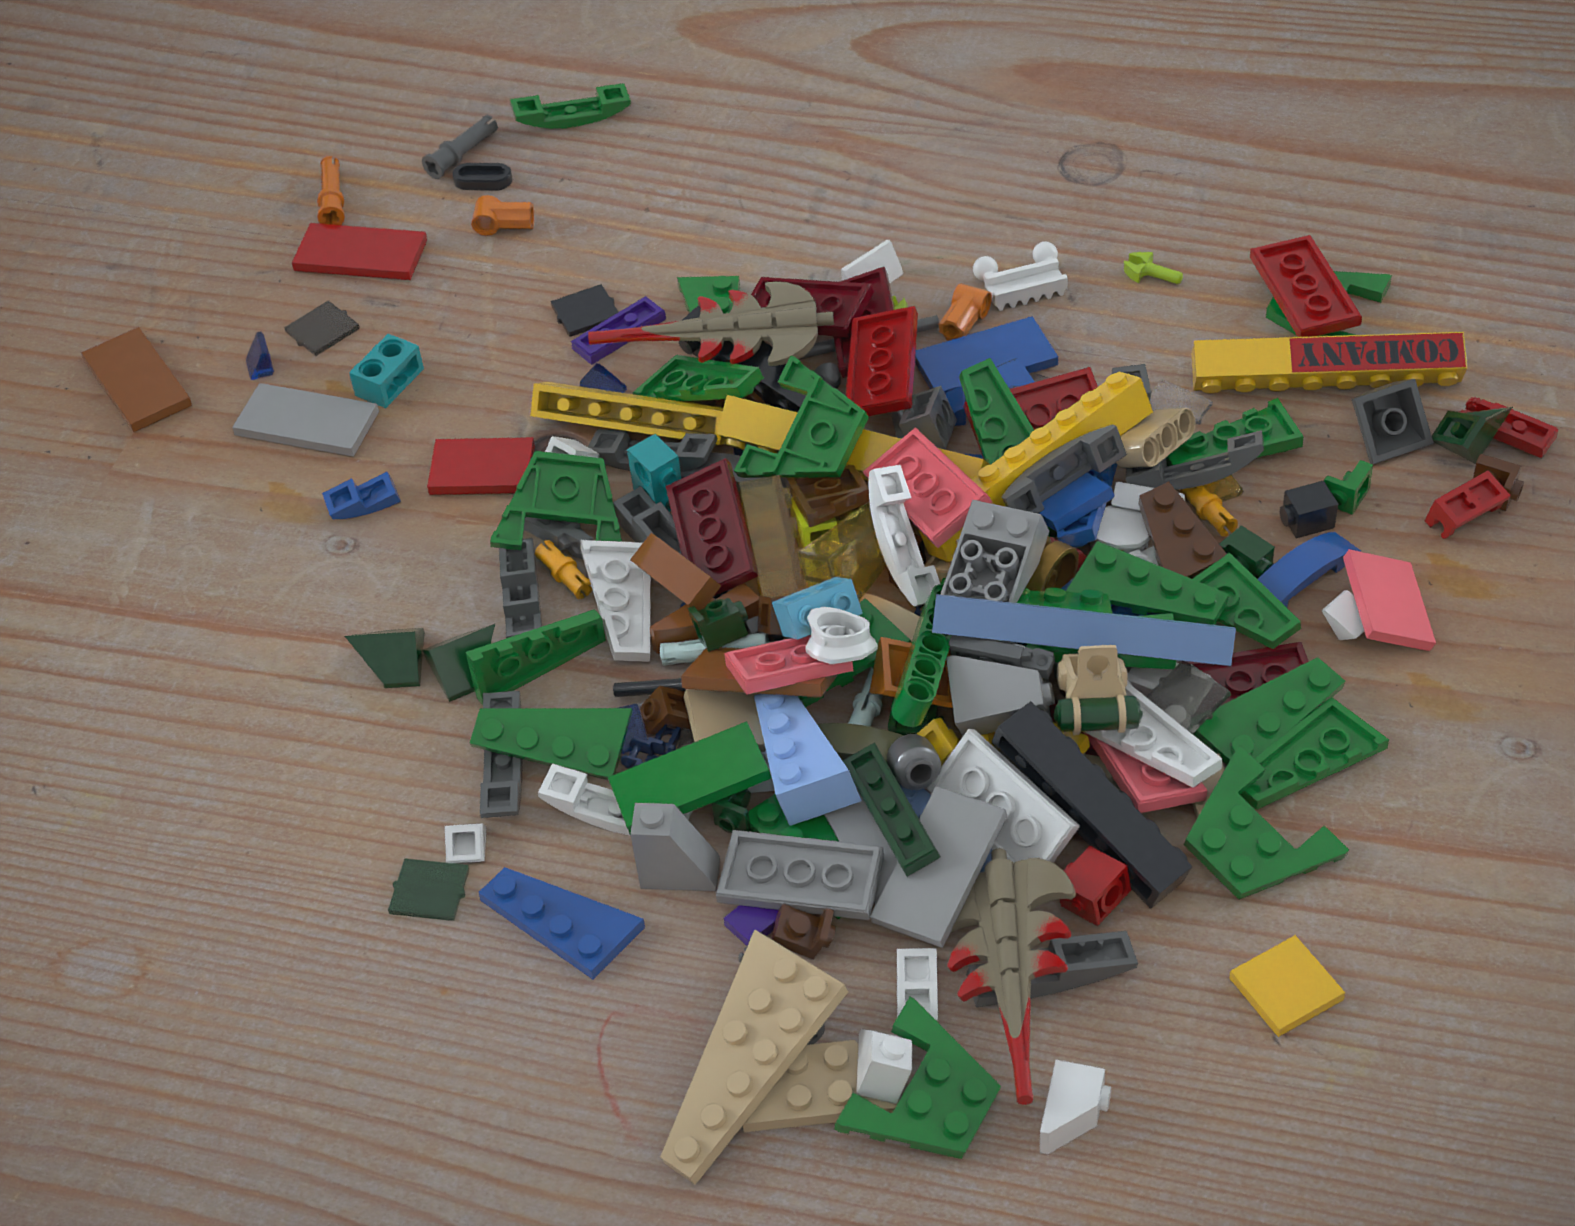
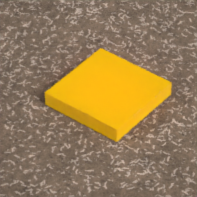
M1296 935L1230 971L1229 979L1278 1037L1342 1002L1345 997V991Z

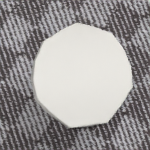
M1108 506L1105 507L1097 538L1090 542L1092 550L1095 543L1099 541L1130 553L1137 549L1143 551L1145 548H1148V542L1151 538L1148 536L1141 512L1133 509Z
M831 607L812 609L807 617L812 635L805 649L808 655L818 661L838 664L861 660L878 648L876 640L870 635L869 622L865 618Z

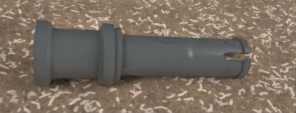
M485 115L453 141H444L439 145V149L436 152L425 155L422 158V165L427 174L434 179H440L446 169L461 163L462 155L491 133L497 131L498 125L495 120L487 124L493 117Z

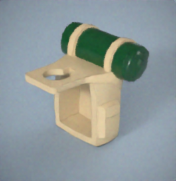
M1115 645L1081 646L1078 649V654L1063 655L1062 661L1058 663V685L1066 693V699L1059 700L1054 711V720L1061 732H1072L1073 735H1080V732L1117 730L1118 733H1125V729H1138L1143 712L1136 697L1127 696L1126 694L1127 669L1123 660L1118 658V651Z

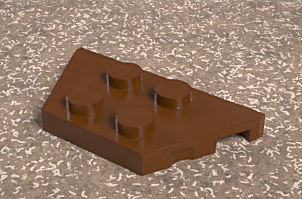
M846 465L840 477L782 478L809 527L821 524L870 502L869 488L854 465Z

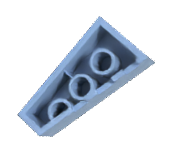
M754 695L775 794L790 826L862 801L849 770L798 696Z

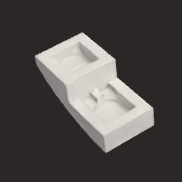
M936 948L897 949V1017L908 998L912 997L938 1022Z

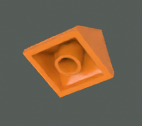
M885 637L880 638L869 693L895 697L911 646L910 642ZM946 660L937 693L931 705L953 708Z

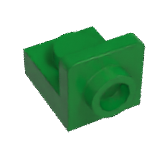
M1360 460L1352 472H1346L1343 480L1329 475L1324 478L1325 484L1338 503V510L1353 515L1370 489L1373 464Z

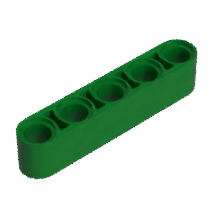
M938 584L933 587L920 614L892 705L891 713L894 719L907 727H917L923 722L936 696L950 645L948 643L952 635L932 633L936 594H941L944 584Z

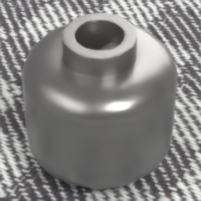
M907 734L898 738L892 743L887 753V764L894 777L902 787L909 790H921L930 786L940 773L941 761L938 753L925 737L918 734Z

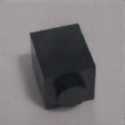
M1324 480L1284 492L1283 506L1279 510L1280 518L1284 526H1289L1297 539L1335 528L1338 503Z

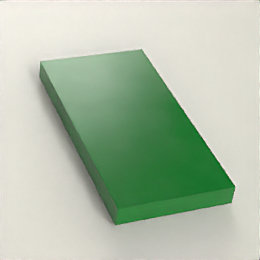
M746 721L612 775L608 779L629 834H631L635 803L674 804L682 814H686L772 779Z

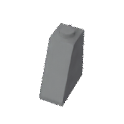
M954 655L946 658L954 720L962 736H964L968 729H974L980 735L996 732L997 727L1030 701L1038 709L1046 711L1051 717L1049 705L1055 704L1053 688L1050 682L1044 683L1038 670Z
M635 803L630 835L640 889L717 891L720 855L674 804Z

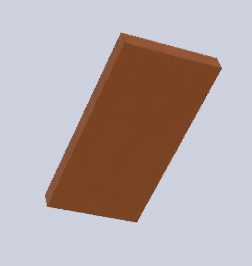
M139 327L81 352L84 362L133 432L192 406L186 391Z
M720 647L710 652L705 648L682 674V688L745 693L725 663V653L743 648ZM837 675L807 680L756 693L822 697Z

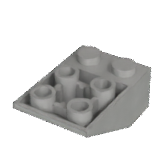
M972 500L940 595L1017 603L1039 564L1049 534L1042 515Z

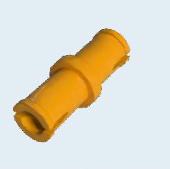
M1203 485L1180 489V493H1183L1185 498L1196 508V514L1202 520H1207L1221 536L1229 535L1224 526L1231 533L1236 530L1238 520L1222 506V500L1216 494H1211Z
M544 541L548 549L540 543L535 550V557L551 571L552 578L559 583L562 582L577 599L584 598L580 590L588 596L592 592L590 580L577 568L576 561L570 556L566 557L552 541Z

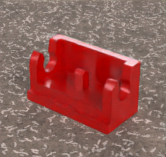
M1488 470L1435 499L1424 521L1430 528L1441 522L1444 527V531L1441 532V538L1446 539L1453 535L1455 529L1487 511L1494 512L1501 508L1502 504L1509 500L1511 495Z

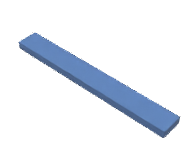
M936 594L932 633L1079 649L1081 646L1115 645L1118 654L1231 666L1236 628Z

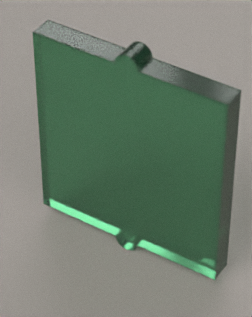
M404 858L398 880L393 882L394 893L388 908L389 914L454 921L460 900L466 896L464 886L470 870L469 865Z

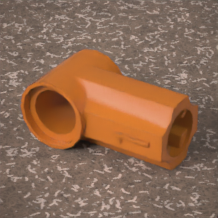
M491 195L481 196L476 201L471 226L476 233L484 236L493 235L498 229H533V203L501 202L498 198Z
M958 284L952 296L951 306L939 323V332L945 336L947 341L966 336L978 318L984 319L987 316L991 307L992 293L966 284Z

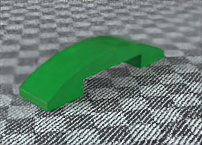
M621 83L596 87V97L542 104L539 95L510 99V105L515 120L519 123L539 128L560 129L578 127L607 119L630 106L631 100L625 84Z

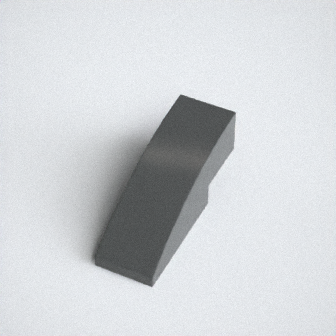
M642 487L613 502L619 525L635 542L643 543L650 533H653L681 554L673 516L661 502L655 504Z

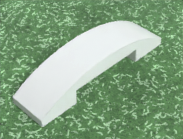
M901 465L872 469L869 471L870 509L883 558L894 581L907 600L914 607L925 605L933 587L940 584L934 565L924 566L904 506V502L909 500L911 495Z
M555 764L551 765L538 791L539 798L581 821L630 836L613 790L588 783L586 773ZM692 811L683 815L689 820Z

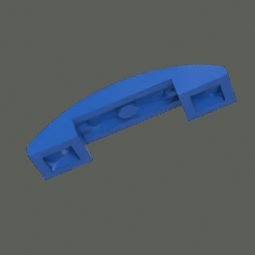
M1336 532L1321 534L1287 553L1262 574L1258 580L1288 608L1289 599L1331 569L1338 573L1345 567L1343 556L1349 549L1360 552L1361 550Z

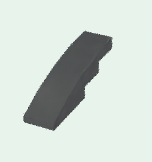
M533 538L523 539L522 550L499 548L506 638L542 627Z
M1127 931L1071 936L1068 939H1051L1048 948L1033 949L1047 950L1056 954L1066 963L1068 970L1064 973L1047 974L1032 979L1031 999L1095 983L1137 968L1138 961ZM985 964L969 965L966 976L968 977L971 972ZM995 990L973 997L976 1008L998 1004Z

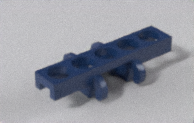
M665 724L658 731L655 738L649 737L648 741L632 738L630 740L632 750L629 756H622L621 764L625 768L630 769L659 757L655 754L664 755L676 750V745L682 735L681 728L676 727L672 729L668 728L667 724ZM665 735H672L668 742L661 740ZM639 752L648 754L644 762L642 759L636 758Z

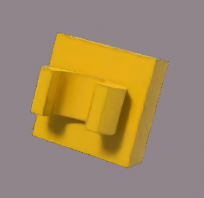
M942 718L933 719L917 733L925 737L933 745L939 755L941 766L960 741L954 731L948 729Z

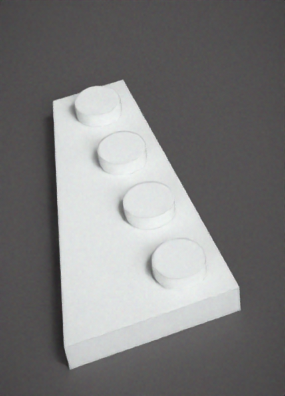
M581 540V553L598 610L603 620L613 660L649 662L650 576L630 561L643 543Z
M1128 682L1125 687L1127 696L1136 697L1143 712L1138 729H1125V733H1118L1117 730L1085 732L1191 787H1195L1222 769V758Z

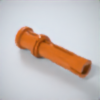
M326 156L320 163L322 191L317 197V203L320 207L317 218L321 224L342 225L345 219V213L342 209L345 200L344 195L340 192V162L335 157L334 164H332V156Z

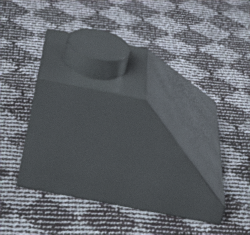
M1415 379L1396 381L1366 391L1352 399L1371 464L1434 444Z

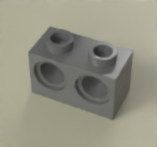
M942 386L913 395L912 408L905 409L899 422V427L904 436L916 427L937 448L946 449L957 418Z

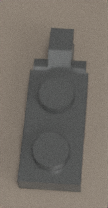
M529 517L525 519V531L543 541H552L560 550L567 549L570 555L582 560L581 540L593 541V537L586 534L580 528L581 523Z
M952 635L948 643L951 656L1038 670L1044 679L1050 678L1055 664L1054 653L1040 648L1032 650L1028 647L1016 646L1010 642L1000 643L981 638Z

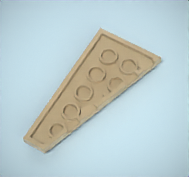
M754 930L660 1156L663 1162L696 1185L847 995L848 990L846 986Z

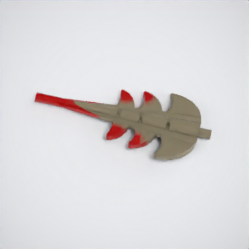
M787 282L765 283L766 291L771 297L767 307L761 308L758 301L748 293L730 290L728 293L730 300L733 302V307L729 313L723 314L717 302L700 296L698 297V305L701 309L699 318L627 329L588 332V339L590 345L634 341H700L701 348L698 353V360L701 363L716 356L721 350L724 341H731L734 345L733 352L730 355L731 364L745 361L754 356L759 350L762 341H769L773 349L768 358V365L777 366L787 364L790 356H794L797 359L804 357L813 348L817 340L818 326L834 325L833 312L817 313L813 297L801 286Z
M996 848L991 852L992 861L986 864L984 872L979 873L951 932L970 925H979L980 927L968 932L958 941L951 952L947 967L951 972H956L968 964L988 960L987 964L978 967L968 975L957 995L962 1002H965L977 995L995 990L1013 1064L1016 1100L1018 1104L1028 1105L1033 1102L1030 1073L1031 980L1047 974L1064 973L1068 970L1066 963L1056 954L1047 950H1032V948L1051 939H1068L1072 935L1069 928L1057 916L1049 912L1032 910L1052 900L1073 899L1076 896V892L1067 874L1055 863L1041 858H1028L1013 863L1007 859L1005 849Z

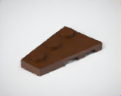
M1169 481L1139 495V508L1148 536L1152 539L1156 551L1155 557L1158 566L1193 579L1227 555Z

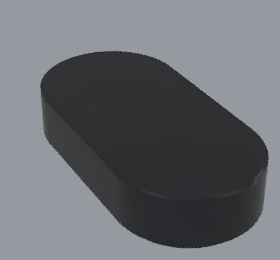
M463 163L457 166L452 173L455 186L461 190H503L509 187L513 181L511 168L503 163Z

